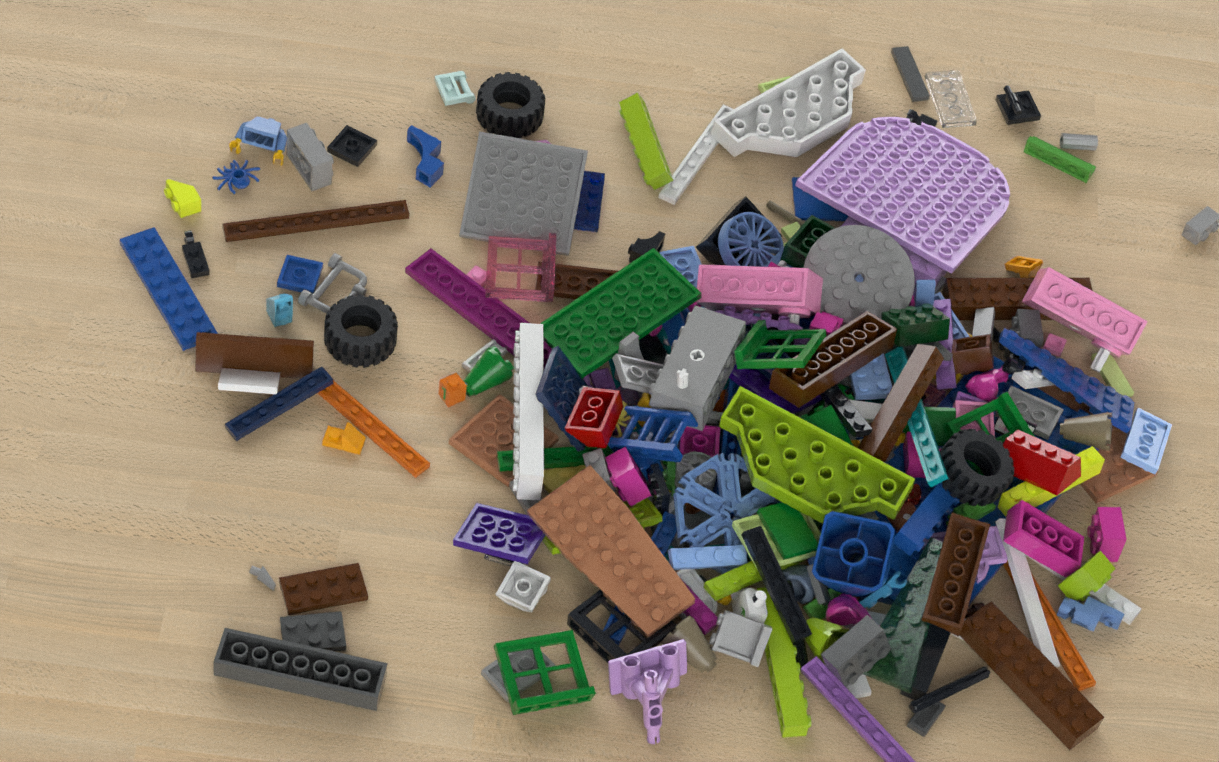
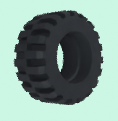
M505 72V74H496L495 77L491 76L482 83L478 90L476 114L480 125L484 129L487 128L488 133L519 139L522 136L527 137L531 135V132L537 131L543 122L546 99L543 89L540 85L538 86L535 80H530L529 76H522L520 73L515 72V74H511L510 72ZM511 102L522 106V108L507 109L499 104Z
M358 294L356 297L353 295L347 296V299L344 300L342 298L337 301V304H333L325 316L324 343L327 346L328 352L331 355L333 354V358L337 361L341 360L342 364L347 366L350 364L355 368H358V366L367 368L372 364L375 366L380 364V361L383 362L388 359L396 346L398 331L397 317L388 304L384 305L385 302L381 299L376 300L374 296L370 295L365 297L363 294ZM353 326H366L376 331V333L370 336L359 337L348 333L346 330Z
M976 429L960 430L952 435L939 451L949 478L942 482V487L945 491L948 490L953 498H958L961 503L965 504L967 502L970 506H976L977 504L978 506H986L995 502L1011 484L1014 475V464L1012 457H1009L1008 449L1003 447V443L1000 440L997 441L994 439L995 436L987 435L982 430L976 431ZM965 459L975 463L982 470L984 476L973 471Z

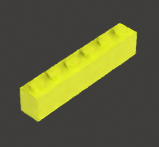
M1093 446L1076 454L1081 457V477L1060 494L1100 473L1105 459ZM1025 481L1002 493L998 509L1006 517L1007 511L1021 500L1033 507H1037L1058 495H1054Z

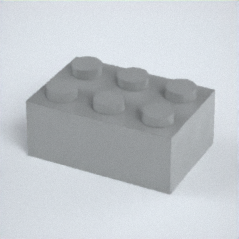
M307 123L288 129L286 155L311 191L331 185L333 176L332 164L334 160L332 155L325 150L323 142L319 141L316 137L314 129H311Z

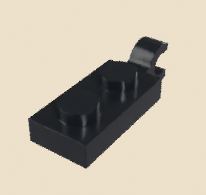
M192 230L184 231L185 245H182V252L191 279L210 275L201 243L194 242Z

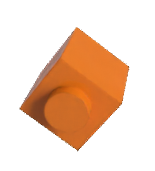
M456 372L440 380L438 394L446 405L451 407L465 400L467 386Z

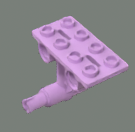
M684 639L608 661L611 695L622 693L627 699L639 700L643 706V723L647 729V742L650 744H655V737L656 742H660L659 728L662 726V700L667 688L678 687L680 676L687 673V652Z

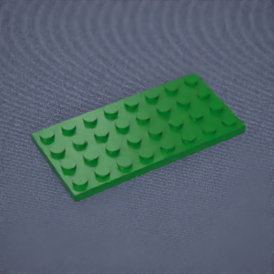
M652 248L540 323L543 324V340L551 348L559 346L575 367L579 376L584 378L612 359L615 354H618L620 341L632 332L636 333L640 340L702 298V295L660 253Z

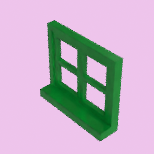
M758 320L734 351L737 369L804 368L827 336L826 329L767 330L766 320ZM811 338L806 345H789L793 339ZM770 339H786L782 345L765 346ZM760 352H777L772 359H755ZM784 352H801L797 358L779 359Z
M1008 392L1001 394L997 399L947 422L945 425L952 436L958 433L961 427L976 421L981 430L989 435L990 433L981 418L997 411L1009 431L995 438L997 441L1000 440L1004 443L1005 439L1017 430L1034 436ZM966 460L973 471L984 476L982 470L975 463Z
M573 630L499 642L493 646L513 715L588 702L596 694L594 686L589 687ZM564 643L570 663L546 667L540 647ZM532 649L538 669L513 673L508 653ZM572 668L577 689L553 693L548 672ZM539 674L545 694L521 699L515 678Z

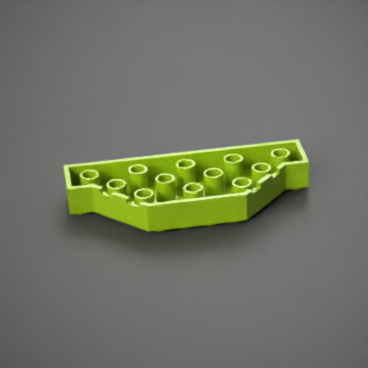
M741 386L721 416L720 427L736 435L752 486L822 524L825 515L832 511L854 516L878 511L894 520L913 488L915 478Z

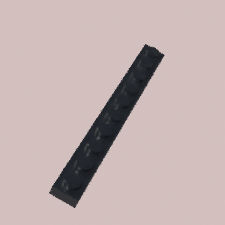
M771 314L774 320H778L780 317L778 314ZM769 327L767 330H778V328ZM786 339L775 340L779 345H782ZM794 339L789 345H794ZM785 352V353H787L791 358H793V357H795L796 355L800 354L801 352ZM836 384L820 394L828 406L832 405L838 418L854 438L867 436L872 432V427Z

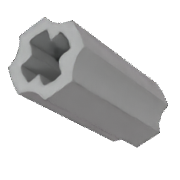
M1061 133L1060 148L1097 149V135Z

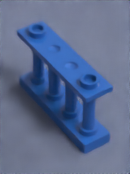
M625 406L624 409L630 416V420L621 437L610 438L608 446L613 453L626 446L632 457L681 462L683 455L677 445L686 426H698V422L693 417V414L689 411L682 412L640 406ZM644 421L645 424L638 438L635 440L629 439L637 422ZM662 423L654 441H645L653 424ZM670 424L678 425L670 443H661Z

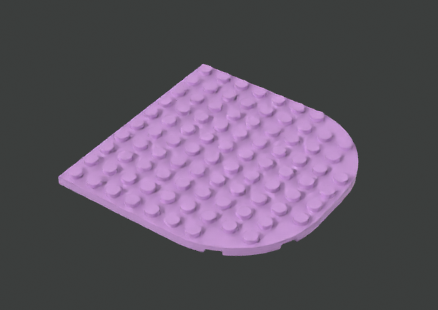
M901 117L872 118L870 122H860L854 125L795 184L798 188L861 222L865 226L886 233L901 246L951 274L1000 222L1007 211L1010 196L1009 186L1003 173L998 167L995 168L990 164V159L984 154L934 126L923 122L920 126L910 122L908 118Z

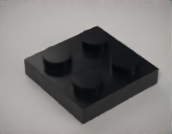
M346 125L329 144L327 152L359 167L377 146L378 140Z
M651 464L650 473H648L649 484L647 486L653 497V505L663 516L665 511L669 513L670 493L659 464Z

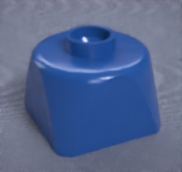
M835 511L825 515L812 569L813 575L821 583L842 594L864 596L878 590L885 584L890 573L894 548V528L887 522ZM852 553H860L864 556L862 560L856 563L847 561Z

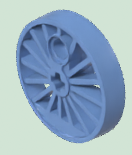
M753 212L740 213L727 220L719 232L718 247L720 255L728 266H748L749 264V266L768 267L770 262L778 265L781 261L784 249L781 235L773 223L760 214ZM763 228L765 232L762 235H760V232ZM766 235H769L771 238L769 240L761 241ZM729 245H733L735 248L730 249ZM739 252L740 255L734 258L732 254ZM744 257L743 263L740 265L738 261Z

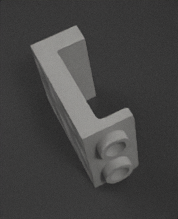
M724 610L723 614H719L716 625L719 626L717 632L712 633L709 644L712 645V651L727 654L749 662L750 665L759 667L772 627Z

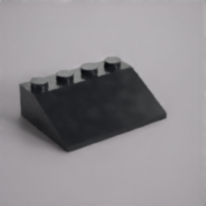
M746 196L736 202L696 246V249L714 265H726L720 255L718 237L721 227L727 220L744 212H753L764 216ZM763 228L760 232V235H762L765 232ZM766 235L761 241L769 240L771 238L769 235ZM729 245L730 249L735 248L733 245ZM739 252L733 253L732 255L734 258H736L740 254ZM744 257L738 261L740 265H742Z

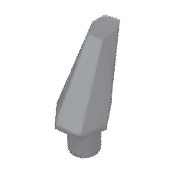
M255 566L250 568V574L258 576L257 579L271 590H275L276 584L264 566L261 569Z

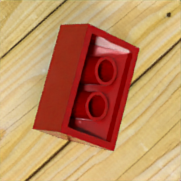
M583 387L565 426V431L587 447L606 448L624 408L620 390Z

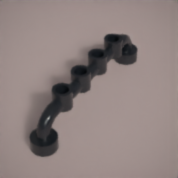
M993 327L992 340L999 344L998 349L1004 352V358L1006 359L1002 370L1010 375L1014 372L1023 371L1026 365L1025 361L1019 359V355H1015L999 342L1001 332Z

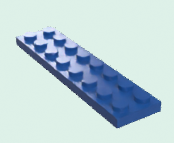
M155 227L120 239L121 247L183 351L196 346L197 332L218 334Z

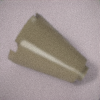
M1112 412L1065 419L1064 423H1060V435H1063V439L1110 451V446H1107V444H1111L1112 423L1108 417L1112 418Z
M688 616L680 622L672 633L670 632L661 642L665 645L684 639L686 641L687 662L701 672L705 670L710 672L717 665L715 663L717 660L716 655L692 616Z

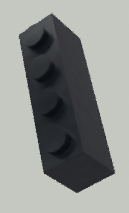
M931 623L927 624L926 629L922 627L918 639L921 640L920 644L915 643L912 654L915 655L914 659L909 658L905 670H908L907 675L903 674L899 685L902 686L900 695L915 700L927 694L948 642L949 631Z

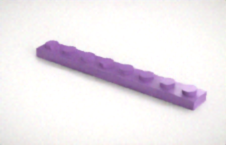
M817 656L801 668L803 675L885 762H915Z

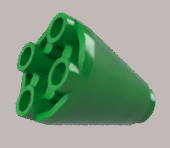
M496 346L485 350L463 380L467 386V396L478 395L513 377L511 371L514 369L513 365L509 360H504L500 356L501 352Z

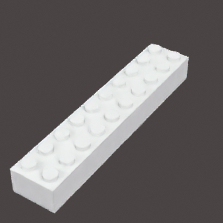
M520 323L519 331L516 330L515 342L518 343H514V355L517 358H514L515 372L513 384L517 387H514L513 399H515L513 414H515L513 429L517 433L513 435V444L516 447L513 449V491H517L516 499L540 500L544 477L543 404L538 401L535 393L543 374V324Z

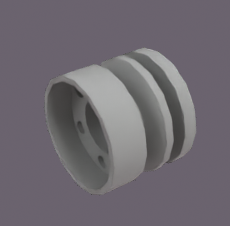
M702 452L684 454L681 462H677L675 473L676 488L684 489L683 485L678 483L681 477L711 457ZM708 469L697 476L695 482L713 492L717 473L714 469Z

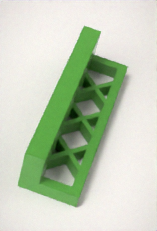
M1030 136L1026 142L1024 153L1085 183L1088 182L1096 170V166L1035 136Z

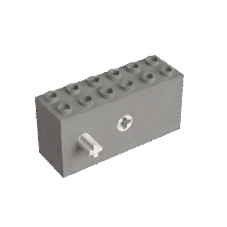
M695 306L693 311L688 313L685 326H681L679 338L674 340L670 355H666L663 369L660 368L657 373L656 383H652L649 394H651L649 406L654 409L689 411L698 422L697 427L691 428L703 431L736 364L734 351L745 338L746 321Z

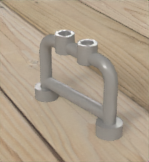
M336 253L331 256L328 262V266L333 270L313 294L303 290L298 298L299 304L303 306L309 304L327 314L330 307L318 301V299L342 270L360 279V282L354 285L348 296L353 295L356 297L358 294L365 296L367 292L365 288L367 284L366 275L359 269L343 262L342 256Z

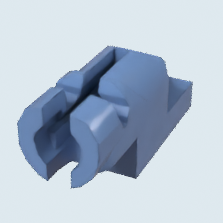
M1089 596L1084 605L1079 601L1065 597L1057 613V616L1065 620L1071 617V623L1093 632L1099 621L1108 627L1118 630L1125 615Z

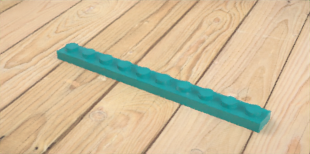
M898 347L885 354L894 384L908 361L903 347ZM921 399L907 423L927 483L930 487H933L949 478Z

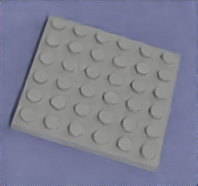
M479 132L459 237L569 256L588 150Z

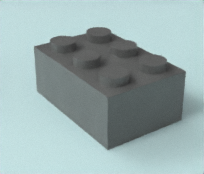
M866 615L821 655L827 668L847 688L849 685L854 684L864 672L869 671L879 659L884 658L891 650L884 630L872 618Z

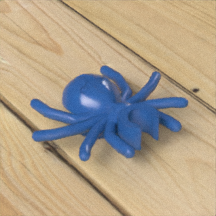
M233 160V163H230V169L224 166L223 172L220 168H217L218 172L223 176H213L212 179H225L218 186L217 190H220L228 182L230 191L235 194L236 192L232 188L231 183L235 188L245 189L250 184L249 177L259 182V179L249 172L259 171L260 167L245 169L248 164V160H245L244 165L240 168L236 160Z

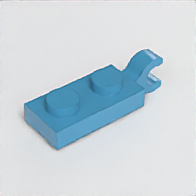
M895 572L881 588L861 596L858 602L864 608L870 609L878 602L879 598L888 597L893 592L892 588H903L907 580L899 582L897 578L901 572Z

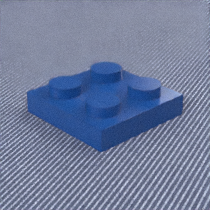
M287 255L277 280V287L301 293L303 290H307L313 294L323 270V262Z

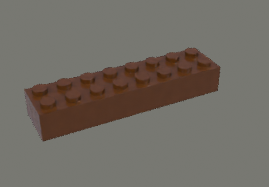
M1090 277L1070 278L1092 290ZM946 278L942 290L943 297L951 300V309L959 321H974L976 309L994 307V320H1012V317L1016 315L1017 309L1035 310L1022 303L1034 278ZM1040 313L1041 320H1053Z
M866 311L825 337L804 368L774 369L769 389L800 408L891 349L897 329L869 311Z
M992 601L964 620L959 636L1069 750L1098 729L1105 717Z

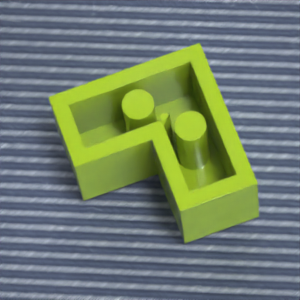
M1100 550L1078 570L1066 577L1058 587L1067 598L1083 602L1091 595L1089 593L1091 590L1095 593L1112 578L1110 574L1116 568Z

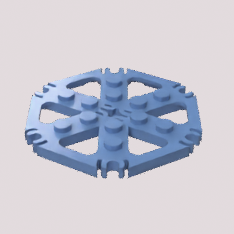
M724 453L717 454L683 475L678 481L684 487V489L677 487L673 494L678 539L681 536H685L681 539L680 544L688 542L689 548L704 547L715 538L724 534L725 546L743 545L732 527L733 521L752 516L759 508H763L770 503L778 504L782 502L757 488L741 498L738 469L748 472L744 458L738 454L734 455L731 453L728 455V461H726ZM708 469H714L718 478L719 495L696 483V477ZM690 503L712 517L694 529H688L685 526L683 505ZM732 511L734 512V516L736 517L733 520L730 518L731 515L729 514ZM737 567L711 569L717 571L720 574H724Z

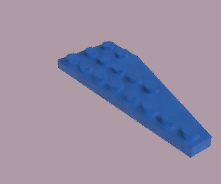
M1003 329L999 338V342L1015 355L1024 356L1028 361L1027 364L1032 368L1037 366L1041 369V374L1062 391L1071 392L1076 398L1075 401L1079 404L1084 402L1090 407L1089 411L1092 414L1112 412V418L1108 417V419H1111L1112 425L1125 433L1129 432L1132 426L1135 404L1130 397L1119 394L1113 387L1105 386L1097 378L1090 377L1084 374L1081 369L1070 366L1064 359L1056 358L1048 350L1041 349L1035 346L1032 341L1021 338L1015 331Z

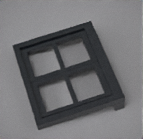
M601 590L571 611L567 619V625L607 663L609 660L656 647L677 626L671 620L646 639L629 623L631 619L626 614L622 616L606 601L607 598ZM600 604L618 619L605 631H602L586 616ZM624 626L642 642L628 654L610 638Z

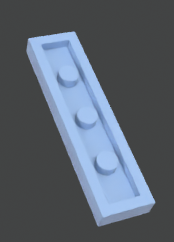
M743 545L671 548L668 550L669 562L674 570L739 567L747 563L746 550Z

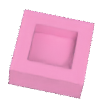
M476 265L467 274V276L482 287L491 279L490 273Z
M1049 333L1043 349L1060 357L1067 340Z

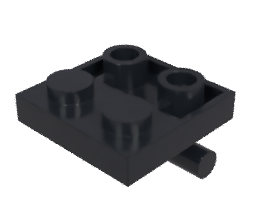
M1007 85L1003 88L1005 94L996 96L995 100L1007 125L1040 120L1041 114L1029 90L1013 93L1010 86Z

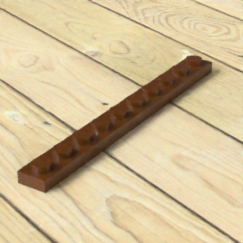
M406 200L222 223L225 241L232 242L409 219L410 213Z

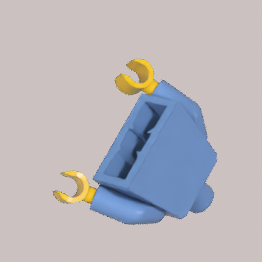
M255 117L251 121L242 123L235 136L236 140L231 141L229 144L230 151L232 152L233 148H236V154H239L241 152V141L242 143L267 150H276L277 152L273 155V164L276 159H280V166H282L284 162L282 152H285L287 136L284 130L281 129V123L272 118L266 119L263 117Z

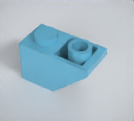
M284 293L266 298V311L274 327L292 322V295Z

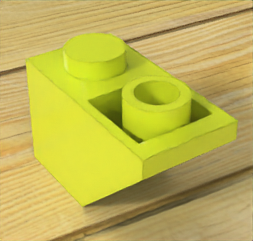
M171 179L166 180L164 194L167 199L171 200L174 212L179 214L180 218L201 212V198L194 186Z

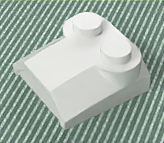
M514 561L496 592V596L519 610L533 612L540 598L547 592L551 577Z

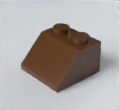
M991 334L953 339L951 353L953 354L955 374L968 375L974 371L987 372L993 369L994 357Z

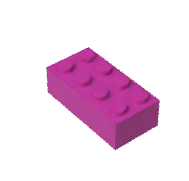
M1023 500L1007 511L1004 542L1065 578L1081 567L1084 536Z

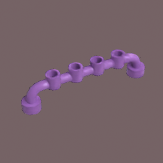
M726 306L724 310L714 311L746 321V325L756 324L758 320H766L767 328L775 327L778 330L802 329L799 325L790 323L788 316H780L778 320H774L770 313H761L760 317L753 316L754 312L750 309L743 310L742 314L735 313V307ZM809 338L794 339V345H806L809 342Z

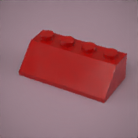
M1020 430L1015 431L1004 441L1003 447L1008 449L1009 457H1012L1013 476L1054 495H1059L1081 477V457Z

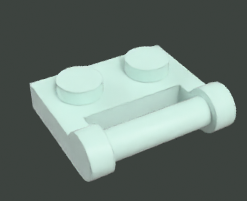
M464 71L435 76L434 81L445 106L463 102L471 104L476 100L474 93L471 92ZM456 81L460 83L464 94L460 93Z

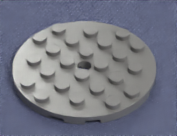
M847 225L830 230L814 243L804 262L803 268H809L823 278L820 313L826 312L844 319L843 326L866 311L881 319L882 312L889 311L890 309H905L909 305L914 293V271L907 253L892 237L872 227ZM861 274L863 282H857L854 279V275Z

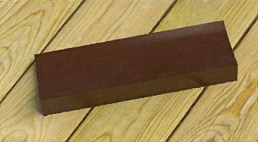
M197 332L195 372L221 373L222 368L279 372L281 378L301 379L313 372L314 340Z
M951 513L922 621L941 627L959 637L990 524Z

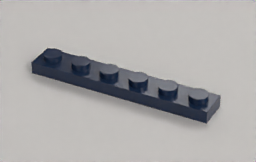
M321 366L277 394L225 423V428L238 441L334 383L333 378Z

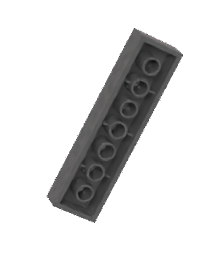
M224 628L213 665L214 676L377 711L387 677L388 663Z

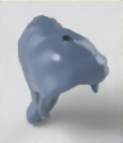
M797 564L782 571L786 580L792 581L796 601L801 604L809 603L815 597V592L808 574V565Z

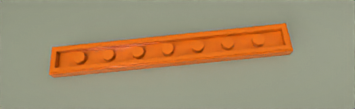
M334 380L332 385L318 392L323 399L415 478L430 467V462Z
M1007 560V562L1004 563L1003 566L1014 583V579ZM1032 574L1059 662L1072 684L1079 691L1095 686L1096 681Z

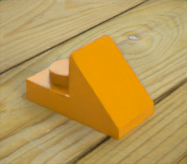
M1016 256L1005 263V268L1007 271L1019 273L1020 278H1035L1043 264V260Z
M347 422L345 429L328 426L322 440V445L360 455L366 437L351 423Z

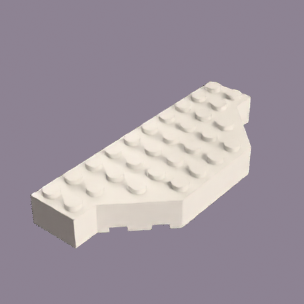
M840 49L714 120L711 136L733 157L746 150L798 157L848 128L852 116V89L862 84L866 69L845 50Z

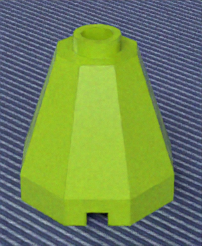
M812 617L806 620L812 635L805 638L814 656H817L825 664L821 654L847 633L849 629Z

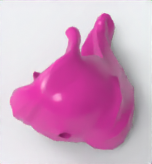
M1001 366L1000 369L975 375L965 386L972 396L991 402L997 399L998 383L1003 381L1006 383L1009 374L1004 372Z
M845 593L831 600L826 610L827 621L838 625H856L866 615L872 618L855 597Z

